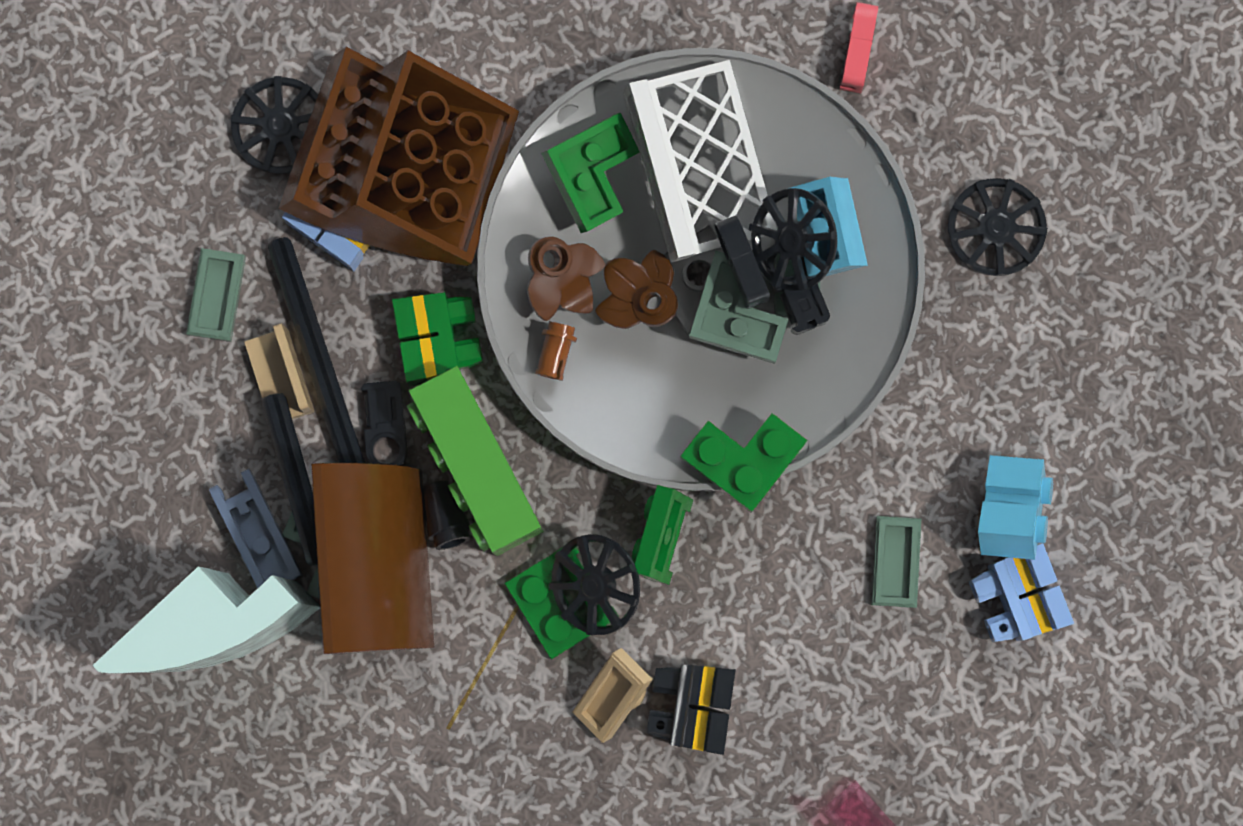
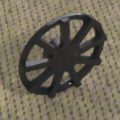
M274 76V78L260 81L244 91V94L240 97L234 108L233 115H231V131L236 148L248 163L268 173H291L297 156L292 140L295 137L303 139L305 133L299 130V126L308 123L312 114L297 116L295 112L307 96L316 102L318 93L311 86L297 79ZM282 86H290L301 90L288 107L283 105ZM274 87L275 107L269 108L258 97L257 93ZM250 99L264 113L263 118L241 116ZM240 125L261 127L262 131L246 142H242ZM268 139L270 144L264 163H262L248 151L258 143ZM279 144L285 145L293 165L272 166Z
M992 178L980 180L969 186L956 199L949 214L948 235L955 253L968 267L986 275L1005 276L1024 269L1039 255L1047 236L1048 228L1045 213L1040 204L1041 201L1030 190L1012 179ZM985 188H1004L998 208L993 207ZM1013 190L1022 195L1028 203L1010 213L1007 211V207ZM975 192H978L986 211L984 214L963 205L965 200ZM1034 209L1038 227L1016 224L1017 218ZM958 212L978 221V227L956 232L955 224ZM1016 233L1037 235L1036 243L1030 253L1014 238ZM980 235L982 242L969 258L962 250L958 240ZM1004 244H1009L1023 260L1005 268ZM989 245L995 246L996 268H989L976 263Z
M783 189L771 196H766L762 200L763 203L758 209L753 223L749 224L752 251L760 271L771 282L770 285L775 288L800 291L815 286L827 275L836 257L838 238L831 212L816 195L803 189ZM788 197V216L786 221L777 208L776 203ZM799 197L814 203L801 221L797 220ZM768 211L778 226V230L762 226ZM822 212L830 232L814 233L809 224ZM761 235L773 238L775 244L762 251ZM830 240V251L827 261H824L812 251L815 241ZM780 253V259L774 273L766 260ZM801 257H805L821 271L813 278L807 280ZM790 259L797 283L783 279Z
M587 534L572 539L555 554L554 557L556 559L552 569V582L549 583V590H553L556 603L562 612L560 616L564 621L568 620L576 628L586 632V635L593 636L616 632L632 619L639 604L640 580L632 558L622 546L608 537L598 534ZM589 542L604 544L596 566L592 563ZM577 546L579 547L584 569H581L568 557L570 552ZM613 550L617 551L627 564V566L614 572L606 567ZM563 565L577 577V581H561ZM631 573L633 595L616 590V579ZM563 590H577L579 592L577 598L570 605L566 602ZM611 597L630 605L622 618L617 616L608 599ZM585 601L588 603L587 622L575 614ZM598 604L611 625L597 626Z

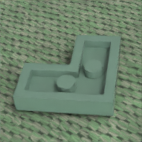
M715 251L689 338L775 364L789 319L754 308L747 309L724 253Z

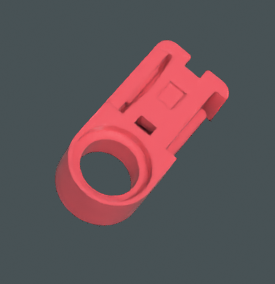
M856 2L853 14L854 21L849 35L839 90L860 94L862 92L877 19V5Z

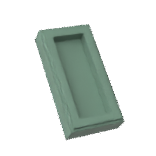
M201 248L186 332L188 336L232 342L246 261L245 255Z
M876 516L871 605L917 608L922 519Z

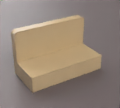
M281 323L273 326L274 332L244 341L262 399L272 394L283 393L287 398L292 420L314 413L315 411L288 329Z

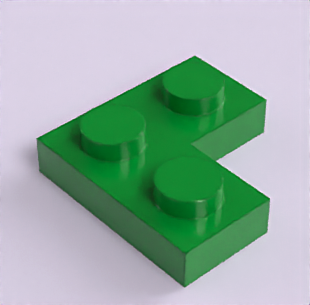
M621 112L602 120L541 153L580 233L588 232L624 212L604 171L640 153Z
M773 413L770 414L745 448L710 421H707L681 454L680 458L752 513L808 440Z

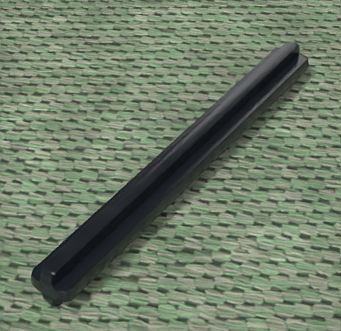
M288 237L275 239L268 243V250L339 463L365 464L292 241Z

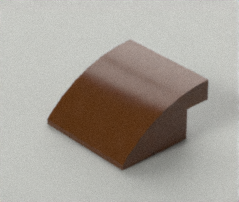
M346 46L330 59L278 209L305 222L367 245L426 260L468 266L472 264L476 252L487 202L503 166L519 110L409 50L384 67Z
M311 464L324 654L343 655L435 648L422 471L411 467L384 464Z

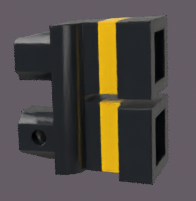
M681 664L680 668H656L652 692L676 695L674 713L650 709L646 733L661 739L670 740V745L724 755L729 714L689 708V705L730 710L736 669Z

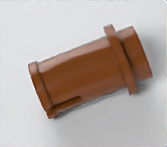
M549 321L548 328L542 329L541 334L546 336L535 374L563 381L571 343H576L577 338L573 336L574 327Z

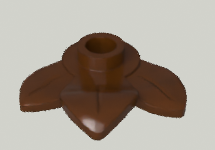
M544 237L537 240L531 246L528 254V264L533 274L527 286L528 300L536 315L542 320L548 321L555 315L559 306L573 313H591L593 311V292L589 277L600 272L606 265L600 254L593 247L585 243L567 245L557 237ZM545 252H550L554 257V265L551 268L547 267L543 262Z
M653 249L645 256L641 264L627 258H615L605 263L604 279L607 288L612 294L595 309L596 314L601 320L616 328L629 329L641 322L651 327L662 326L675 316L678 308V299L671 288L674 270L670 261L663 254ZM660 297L661 304L656 309L647 308L648 301L651 298Z

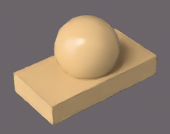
M620 648L611 654L572 713L604 743L613 737L630 711L643 702L646 688L653 679Z

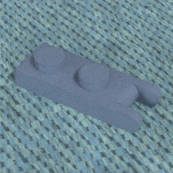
M250 469L241 472L242 479L248 489L227 500L218 485L209 488L212 498L257 588L271 575L290 580H296L303 576Z

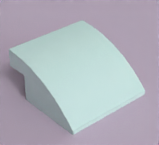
M198 566L92 666L101 673L182 672L215 666L243 657L273 643L298 627L320 609L321 606L309 594H306L307 591L294 580L271 575L249 596L229 573Z

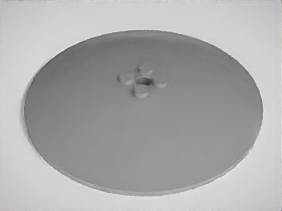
M683 48L639 56L601 70L563 94L530 125L509 154L490 193L481 224L477 253V283L481 312L487 335L503 373L514 392L530 413L555 438L576 454L602 469L632 481L683 491H720V488L680 458L681 454L707 421H710L745 448L770 414L776 415L808 440L781 474V476H784L828 453L850 436L871 415L890 390L904 365L914 340L922 310L925 284V255L917 210L899 165L887 145L868 121L846 100L816 79L773 59L742 51L718 48ZM730 60L767 195L771 196L777 191L826 177L848 178L868 266L825 276L820 281V291L830 313L828 322L805 333L794 335L791 333V329L795 327V324L791 325L788 320L775 364L689 338L705 285L697 286L692 284L687 277V270L695 263H704L711 267L715 251L723 252V250L720 248L671 263L641 153L604 171L624 212L588 232L580 233L541 153L621 112L638 146L623 92L629 83L644 79L649 81ZM722 74L704 77L697 92L719 104L726 92ZM696 80L684 82L683 84L692 88ZM673 86L656 90L660 106L677 115L688 95ZM692 98L681 119L704 132L715 111ZM728 99L724 108L732 112ZM719 115L709 135L731 147L738 135V131L734 122ZM664 118L668 131L672 122ZM677 125L670 137V142L674 151L689 158L700 138ZM704 142L693 162L716 175L727 154ZM740 142L736 151L744 155ZM731 158L721 178L743 191L750 178V174L746 165ZM676 161L680 174L685 165ZM689 168L682 181V185L687 195L701 202L712 181ZM716 185L706 206L728 218L739 197ZM752 185L748 194L756 198ZM788 197L776 203L777 208L786 221L788 216ZM746 201L742 203L736 216L742 227L749 230V224L753 223L758 208ZM688 204L692 217L697 208ZM701 212L694 225L699 244L716 239L717 234L714 224L719 222ZM557 237L567 245L585 243L593 247L605 263L615 258H627L639 264L642 263L650 251L653 249L657 250L670 261L674 270L671 288L678 299L677 312L668 323L658 327L647 326L641 322L629 329H620L605 323L595 312L596 307L612 294L607 288L603 268L597 274L589 277L593 292V311L591 313H573L559 306L555 315L550 320L544 321L536 315L528 300L527 286L533 274L528 264L529 250L541 238ZM761 237L762 251L775 244L773 238ZM545 252L543 262L549 268L554 265V257L550 252ZM762 274L770 298L768 302L752 308L774 314V289L770 285L771 282ZM651 298L648 301L647 308L656 309L659 307L661 298ZM549 321L575 328L573 336L577 338L576 343H571L563 381L535 374L546 336L541 334L542 329L548 328Z

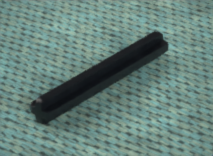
M283 393L272 394L262 399V406L305 560L308 565L315 566L318 565L313 491L287 398Z

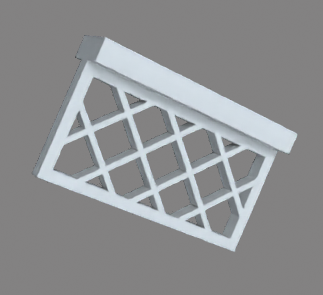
M730 60L649 81L644 79L629 83L623 92L671 263L722 248L718 237L715 240L699 244L694 228L701 212L719 222L727 219V217L706 206L716 185L739 197L728 218L737 214L744 201L759 209L763 203L762 200L768 196ZM721 73L726 92L720 103L717 104L698 93L697 89L704 77ZM696 80L692 88L683 84L684 82ZM673 86L688 95L677 115L660 106L656 92L657 89ZM692 98L715 111L704 132L681 119ZM728 99L732 112L724 108ZM719 115L736 124L738 135L731 147L709 135ZM664 118L672 122L668 131ZM677 125L700 138L689 158L672 149L670 137ZM704 142L727 154L716 175L693 162ZM740 142L744 155L736 151ZM731 158L748 167L750 178L743 191L721 178ZM676 161L685 165L680 174ZM689 168L712 181L701 202L684 192L682 181ZM752 185L756 198L748 194ZM688 204L697 208L692 217ZM768 211L763 224L767 228L777 230L775 221ZM743 227L746 237L750 241L751 231Z

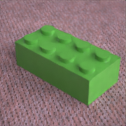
M458 366L409 390L414 402L408 404L407 408L418 429L422 433L430 431L435 442L427 446L439 469L443 473L450 470L455 482L448 485L457 505L463 512L470 509L476 522L469 525V528L480 549L483 551L491 549L494 555L499 556L543 533L544 531Z

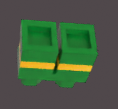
M442 292L392 299L398 337L401 341L400 349L405 378L410 387L423 384L456 366L461 371V369H467L483 363L479 338L455 341L453 326L476 323L471 297L448 298L446 293Z

